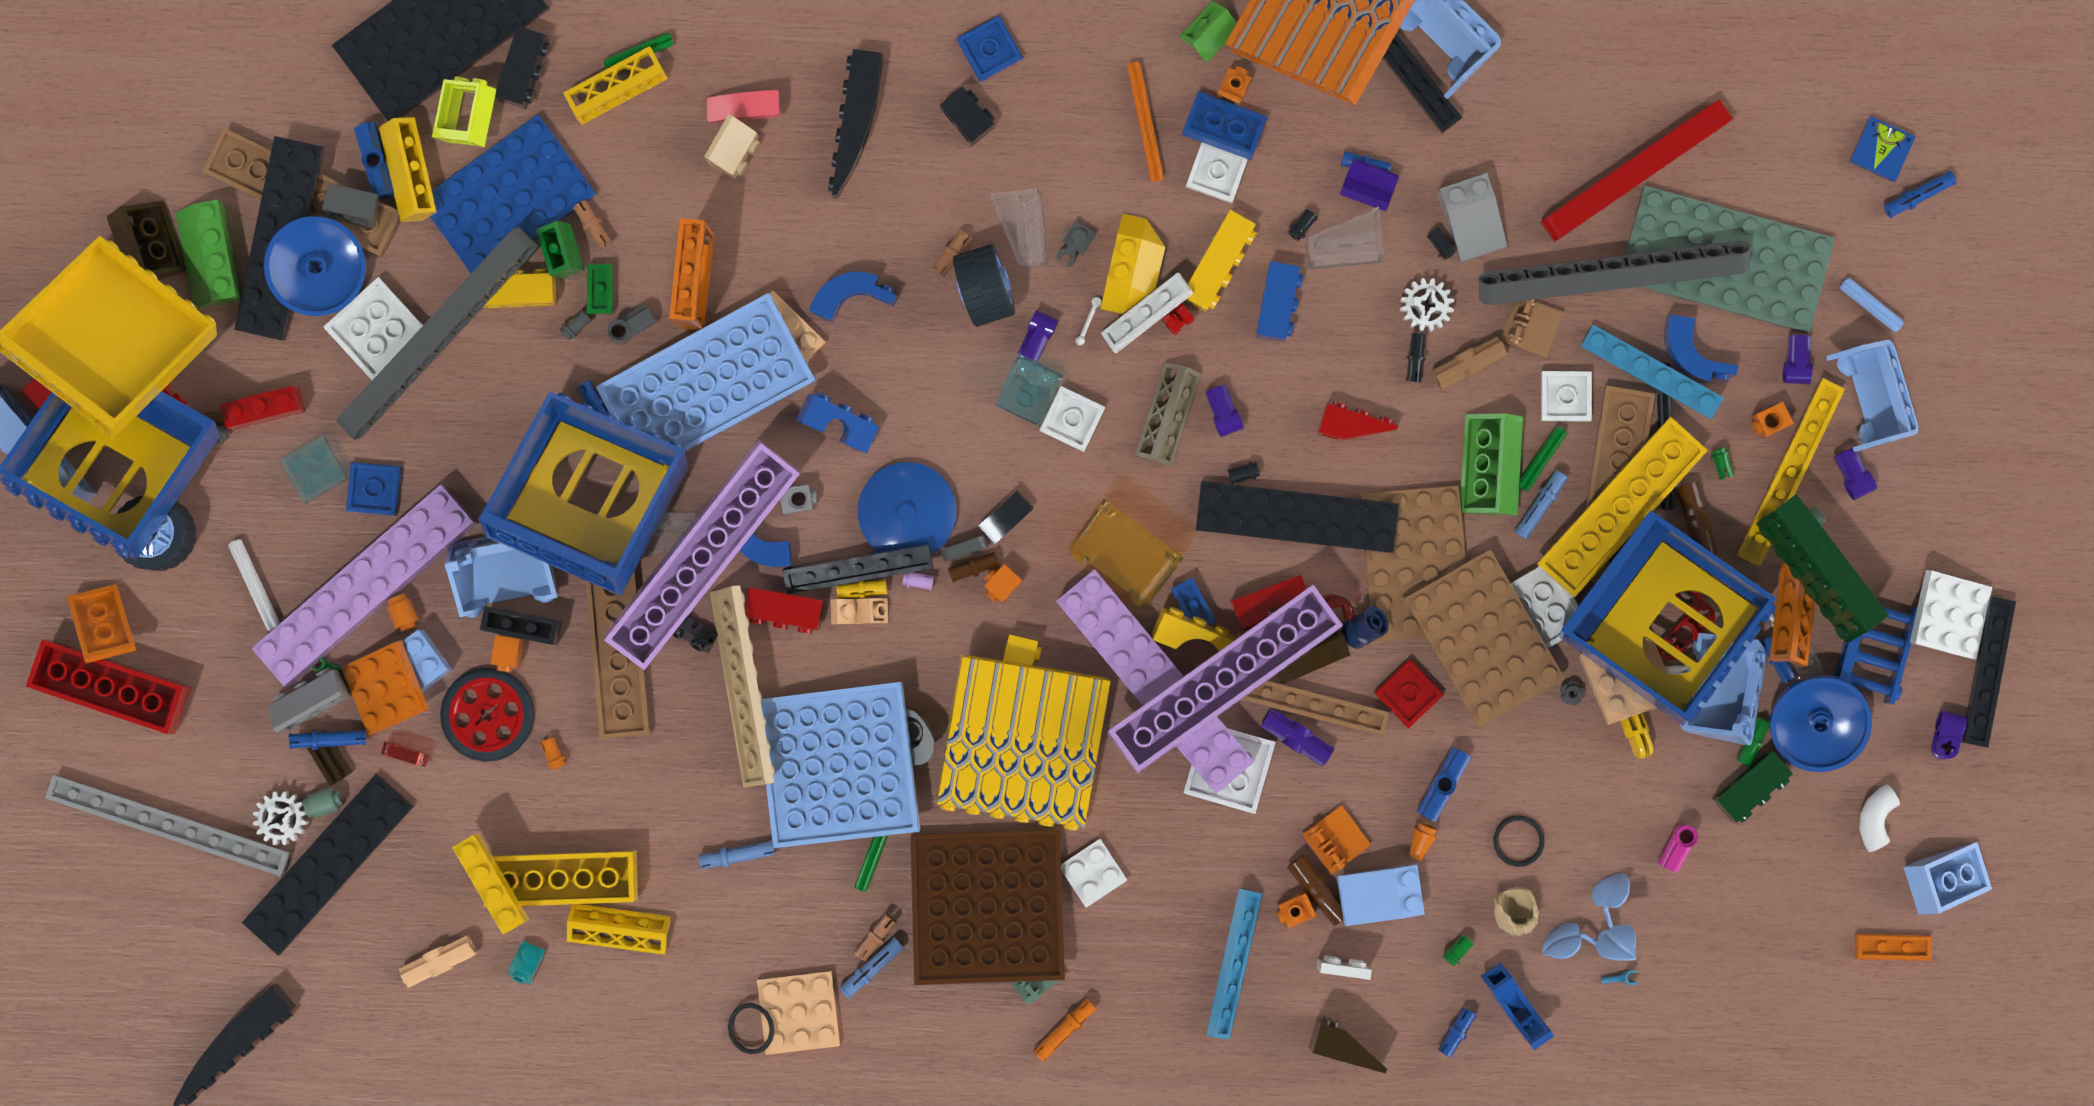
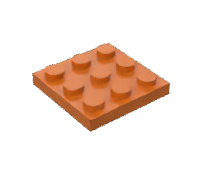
M402 640L396 641L341 667L368 736L377 734L429 710Z

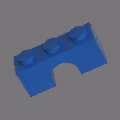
M817 392L816 395L808 393L796 421L816 431L824 432L831 420L838 419L843 425V433L839 442L867 454L879 429V426L873 424L874 419L862 413L860 416H856L851 413V407L840 402L836 406L829 402L830 397L820 392Z

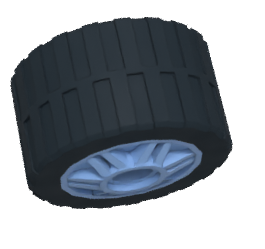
M993 244L953 257L959 294L974 326L979 327L1015 314L1009 277Z
M137 496L132 500H128L117 511V514L135 507L143 496ZM176 501L138 559L135 560L129 556L128 559L123 558L124 561L134 565L133 567L154 571L168 570L184 562L189 553L192 552L193 545L196 542V525H194V519L189 514L188 509Z

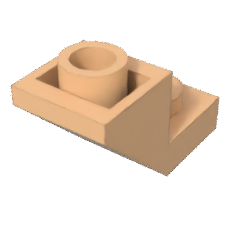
M888 598L831 599V624L888 623Z

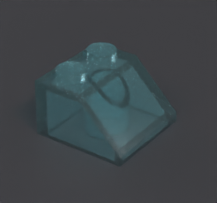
M1019 354L1007 376L995 406L1040 427L1064 375Z

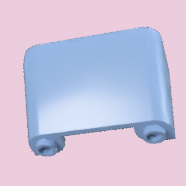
M481 537L451 545L447 550L445 567L460 617H476L481 614L486 604L533 595L534 599L539 600L541 603H547L554 598H558V589L552 565L493 539Z
M1698 634V639L1694 640L1692 648L1693 655H1696L1698 661L1701 660L1716 640V635ZM1754 639L1751 643L1745 642L1744 646L1747 647L1737 663L1730 662L1728 665L1731 667L1730 672L1722 683L1716 681L1713 685L1717 689L1708 702L1704 703L1701 701L1698 705L1702 709L1692 723L1687 721L1684 726L1680 724L1684 732L1737 744L1751 745L1767 660L1766 649L1758 640Z

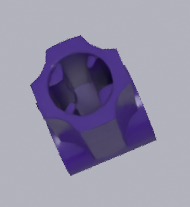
M1036 310L1017 354L1037 363L1047 340H1050L1059 320Z
M1799 334L1788 336L1787 361L1784 363L1782 375L1783 383L1804 385L1811 383L1813 372L1812 363H1810L1811 336Z
M1225 384L1205 392L1214 414L1213 420L1220 437L1244 429L1237 408H1234Z
M1853 447L1833 457L1845 479L1844 486L1852 500L1877 490L1874 477L1868 470H1865Z

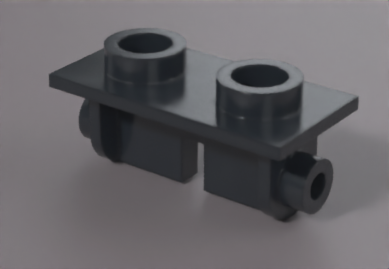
M688 615L672 636L677 639L683 638L689 642L693 649L699 652L705 651L709 653L711 643L714 644L718 635L715 634V630L701 622L696 629H693L692 626L696 619Z

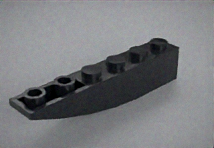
M853 49L852 56H847L846 70L850 71L849 79H844L842 94L846 95L845 104H840L839 118L843 119L842 127L837 128L835 143H839L838 153L834 152L832 157V167L836 168L834 177L830 176L828 191L832 192L833 199L840 197L850 180L871 130L877 106L884 59L883 54L880 52Z
M278 984L271 986L236 1016L213 1040L186 1078L173 1103L174 1106H182L183 1104L189 1106L198 1098L196 1093L202 1088L205 1091L217 1082L215 1077L220 1072L226 1074L236 1065L234 1060L240 1055L243 1058L255 1049L253 1044L256 1041L267 1039L274 1033L272 1028L277 1023L283 1025L293 1016L291 1011L297 1006Z

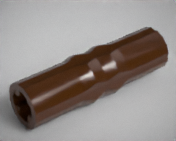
M1695 482L1677 487L1691 539L1711 553L1718 554L1699 483Z
M1303 854L1297 857L1287 866V869L1333 926L1343 921L1340 899Z

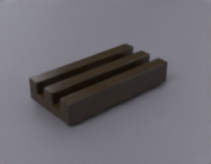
M337 746L329 747L344 770L343 773H340L326 748L318 747L336 776L335 778L330 774L318 752L312 750V747L307 748L329 786L334 785L353 773Z

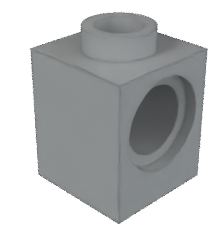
M810 485L790 487L780 498L784 515L814 511L813 505L818 504L815 489L811 490ZM797 493H803L806 497V501L802 506H795L793 504V496Z

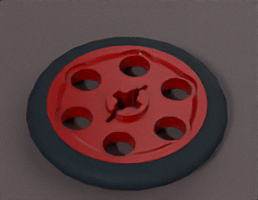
M494 668L475 669L463 674L447 689L440 710L441 726L446 739L461 755L483 762L498 761L509 757L519 750L527 740L534 720L533 703L525 686L512 674L498 671ZM492 684H497L501 687V694L498 698H492L488 694V688ZM469 689L474 690L477 694V699L472 704L464 700V693ZM509 702H514L518 707L517 714L512 717L505 713V706ZM496 705H498L494 710H492L493 712L491 713V721L489 719L480 721L482 719L481 717L484 715L482 712L483 709L490 710L493 709ZM461 713L469 716V724L463 728L457 725L456 722L457 716ZM501 726H507L510 729V737L506 740H501L497 736V731ZM478 731L486 735V742L481 746L476 745L473 741V736Z

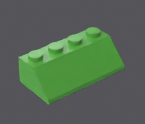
M212 200L193 204L175 213L193 304L197 309L240 301L242 289L225 204L219 200Z
M1505 413L1465 414L1460 495L1461 513L1517 516L1523 429L1522 416Z

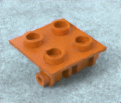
M1342 805L1302 834L1331 875L1337 870L1339 871L1344 868L1349 861L1371 846Z

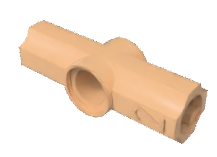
M467 935L444 947L442 945L422 955V958L402 966L399 969L400 976L409 988L430 977L434 978L452 969L454 965L472 958L477 954L475 946Z

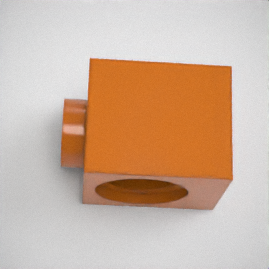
M1780 402L1751 416L1753 420L1751 426L1755 434H1760L1761 438H1765L1794 424L1784 402ZM1767 415H1771L1775 419L1773 428L1768 427L1765 423Z

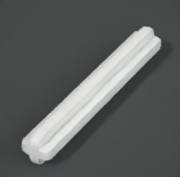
M234 540L228 544V547L267 630L272 631L280 624V621L242 540Z

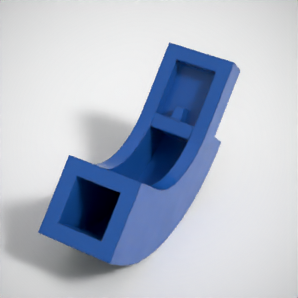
M849 272L839 275L823 285L815 295L809 312L833 323L840 306L853 296H870L893 307L898 297L896 294H893L895 291L893 288L881 284L880 287L877 286L879 281L877 275L867 272Z
M1677 315L1667 316L1664 326L1665 347L1671 361L1679 371L1701 383L1710 382L1712 375H1714V379L1729 381V377L1732 378L1737 375L1738 365L1710 361L1697 352L1693 343L1695 318Z
M753 533L739 550L750 560L764 566L774 568L792 566L791 545L789 541L765 542L757 538Z
M1501 962L1481 975L1482 980L1499 1006L1533 1050H1536L1554 1037L1550 1028L1529 1003L1513 976Z

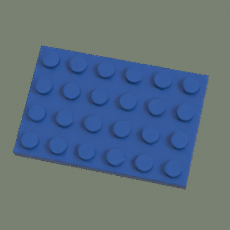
M537 114L433 189L432 194L436 213L431 215L430 218L469 272L472 273L514 228L520 227L534 241L538 238L536 229L552 222L563 220L574 212L573 207L579 203L581 206V201H589L597 194L542 118Z

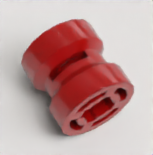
M1182 303L1161 318L1174 336L1181 332V328L1184 325H1190L1195 321Z

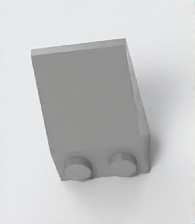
M1487 173L1439 189L1436 194L1460 263L1508 247L1495 194Z

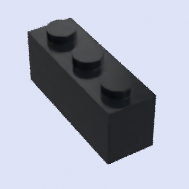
M520 26L516 27L496 88L495 97L498 101L527 109L528 103L531 104L535 96L533 87L535 81H539L543 72L541 63L543 57L548 56L551 46L545 34Z
M484 606L480 630L550 645H558L562 621Z

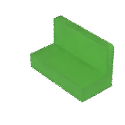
M1212 1L1179 37L1184 43L1194 48L1204 61L1208 62L1226 43L1237 22L1226 8Z

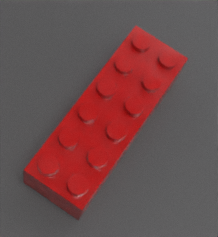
M48 639L41 640L25 686L165 734L176 733L191 690V686L107 658L85 663L82 650Z

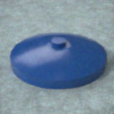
M302 217L285 224L271 238L264 255V275L269 289L284 306L303 315L324 316L343 309L357 296L365 278L366 262L359 241L344 225L325 217Z
M912 462L892 464L874 474L861 492L857 510L860 529L865 539L876 551L929 542L931 554H934L950 538L957 516L954 494L945 479L933 469Z
M1813 675L1797 680L1778 696L1771 710L1769 728L1775 747L1786 761L1806 771L1827 772L1839 769L1859 756L1870 738L1872 716L1865 698L1850 682L1831 675Z

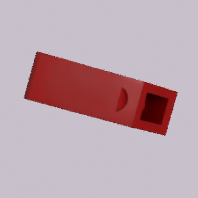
M1333 401L1332 405L1326 404L1317 434L1338 441L1393 432L1398 429L1399 425L1393 424L1394 420L1384 416H1380L1379 419L1369 417L1370 412L1356 409L1353 412L1346 409L1347 405Z

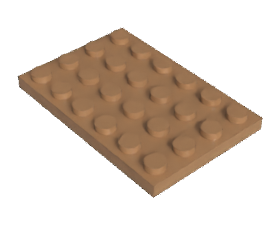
M1459 486L1359 494L1360 499L1399 504L1394 553L1364 550L1369 606H1375L1383 611L1389 623L1388 632L1373 642L1426 638L1405 603L1404 598L1466 563Z
M1491 549L1404 598L1405 603L1478 729L1565 680Z

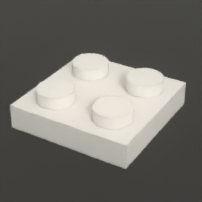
M1201 142L1185 188L1232 204L1248 159Z
M1542 371L1541 421H1592V372Z
M1061 386L1039 431L1085 452L1105 407Z
M1100 838L1061 864V871L1086 908L1127 881V878Z
M1324 955V959H1317L1316 969L1320 973L1371 980L1372 970L1362 960L1349 959L1348 963L1341 962L1339 957Z

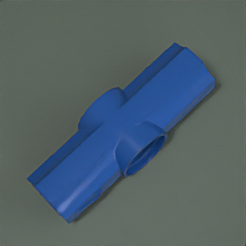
M376 123L360 124L354 127V131L362 155L361 162L366 169L372 193L378 194V199L391 197L394 195ZM375 155H379L380 162L378 165L370 166V159Z
M1452 746L1437 775L1433 777L1431 785L1416 812L1436 822L1450 795L1455 791L1457 783L1472 757ZM1443 777H1446L1450 782V787L1446 791H1441L1438 788V781Z

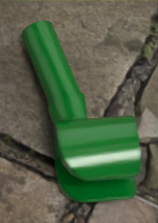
M325 657L320 658L322 661L320 668L312 667L315 671L329 668L330 670L334 669L343 673L341 669L343 666L330 663Z

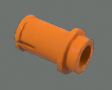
M554 737L539 743L547 758V767H550L551 770H556L565 765V757H562Z

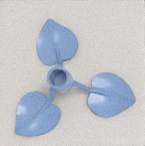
M1618 873L1606 877L1598 882L1592 891L1591 898L1596 906H1603L1609 930L1600 932L1596 941L1588 935L1580 933V927L1576 923L1561 924L1554 928L1547 936L1542 949L1543 955L1555 959L1569 958L1580 949L1581 939H1585L1595 945L1597 953L1603 958L1618 961L1636 960V933L1634 929L1627 924L1613 926L1608 911L1609 907L1618 908L1626 901L1630 890L1627 875Z

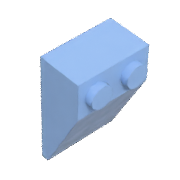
M417 630L402 641L422 692L453 670L424 630Z
M1977 842L1920 859L1903 867L1918 914L1942 913L1992 889Z
M1405 864L1337 876L1344 926L1425 915L1417 865Z

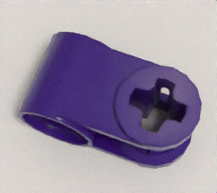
M1944 710L1939 712L1931 745V752L1936 758L1943 760L1951 759L1959 753L1962 737L1967 725L1966 716ZM1946 744V747L1949 748V752H1945V750L1941 748V745Z

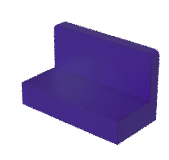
M1353 159L1340 195L1386 212L1399 175Z

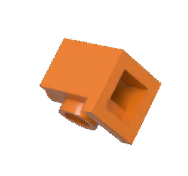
M1235 66V69L1229 68L1216 98L1240 106L1252 77L1248 76L1249 72L1238 66ZM1237 80L1240 82V86L1235 88L1231 85V82Z
M1305 892L1277 904L1279 910L1276 911V915L1281 925L1286 924L1288 928L1316 917ZM1293 907L1299 908L1298 916L1291 915L1290 911Z

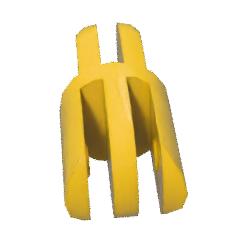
M1644 713L1621 720L1620 723L1625 738L1629 740L1634 755L1639 759H1644L1645 756L1650 757L1653 753V744L1648 733L1650 730Z

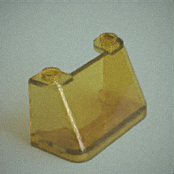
M1105 499L1102 500L1068 547L1071 551L1069 556L1080 564L1083 560L1114 581L1131 595L1129 600L1139 608L1142 605L1149 606L1184 559L1179 553Z

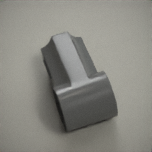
M644 304L624 317L609 323L607 333L613 343L623 345L630 338L657 322L647 305ZM616 327H624L626 333L623 337L616 338L613 336V330Z

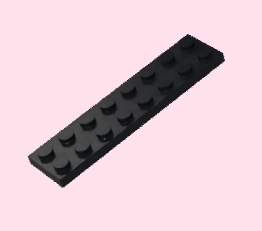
M274 136L234 330L285 341L291 310L284 306L268 287L264 275V255L271 238L281 227L295 219L311 216L325 147Z
M1201 481L1196 531L1394 553L1399 504Z
M375 774L243 920L242 924L275 954L280 956L414 806L379 774Z

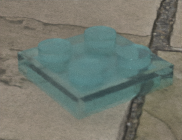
M324 436L317 438L280 460L282 467L304 504L309 503L349 479Z

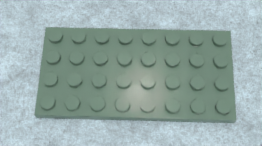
M1643 187L1625 255L1743 241L1750 245V269L1748 272L1739 275L1641 286L1640 288L1806 334L1810 333L1832 253L1834 237L1656 188Z

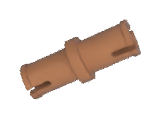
M587 200L581 201V206L579 203L576 204L573 209L583 222L585 232L590 233L599 250L604 249V245L608 247L613 241L602 227V220L595 216Z
M959 230L949 246L943 248V254L934 266L931 267V271H935L936 275L944 278L953 265V257L963 252L972 240V237H968L966 232Z
M887 913L884 914L873 930L869 929L866 933L868 936L855 949L854 953L859 958L861 956V960L866 962L878 945L882 946L885 942L884 938L897 925L896 920L890 919V915Z

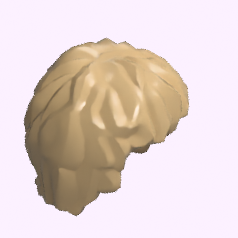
M1523 887L1508 888L1503 892H1499L1494 897V915L1500 929L1512 936H1522L1532 932L1538 923L1539 911L1535 897L1530 889Z

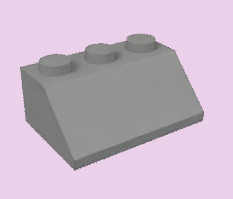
M326 668L317 673V679L310 683L305 680L294 686L296 691L289 695L285 692L273 698L274 703L267 707L274 731L276 733L289 732L351 697L352 694L340 672L334 669L330 671L329 668Z

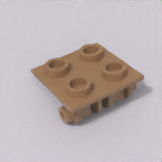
M1535 300L1514 302L1500 340L1547 358L1564 312Z

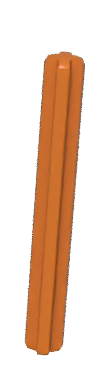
M1131 62L1127 65L1150 180L1151 182H1159L1163 180L1164 176L1140 62Z

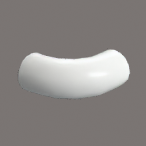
M1888 784L1880 787L1866 800L1860 813L1859 831L1868 852L1878 850L1890 842L1885 830V819L1891 810L1900 805V802Z

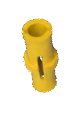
M886 579L836 585L837 598L860 597V599H865V596L886 595Z

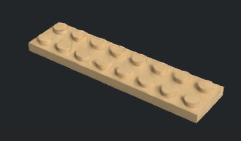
M740 585L731 586L710 592L716 633L718 635L743 788L774 783L775 770L770 760V743L765 731L766 719L762 714L761 708L762 696L758 690L756 680L758 673L753 662V644L749 639V621L747 616H745V597Z

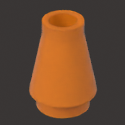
M1419 822L1418 826L1414 827L1408 856L1422 861L1424 855L1437 838V829L1429 824Z

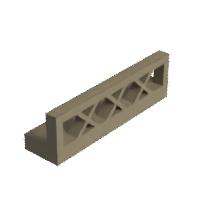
M1164 362L1135 456L1172 467L1201 373L1186 366ZM1171 369L1176 370L1175 380L1169 383L1168 378ZM1168 393V402L1162 407V397ZM1160 417V427L1154 430V422ZM1153 441L1154 446L1151 454L1145 453L1147 444Z

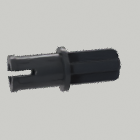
M1423 333L1411 334L1409 356H1406L1408 367L1405 381H1422L1423 360H1426L1424 358L1426 335Z

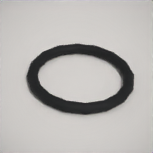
M1522 815L1511 816L1503 820L1496 828L1493 837L1494 849L1498 857L1506 864L1515 867L1527 866L1535 862L1542 854L1545 845L1544 834L1540 826L1533 819ZM1513 821H1524L1531 824L1539 835L1538 850L1532 858L1526 861L1516 862L1510 860L1502 854L1499 848L1498 838L1501 830Z
M745 1003L733 1011L729 1018L728 1032L734 1046L741 1052L750 1055L759 1054L766 1050L773 1041L775 1031L773 1019L769 1012L761 1005ZM753 1008L759 1010L768 1021V1039L764 1045L757 1049L743 1047L734 1035V1019L743 1009Z

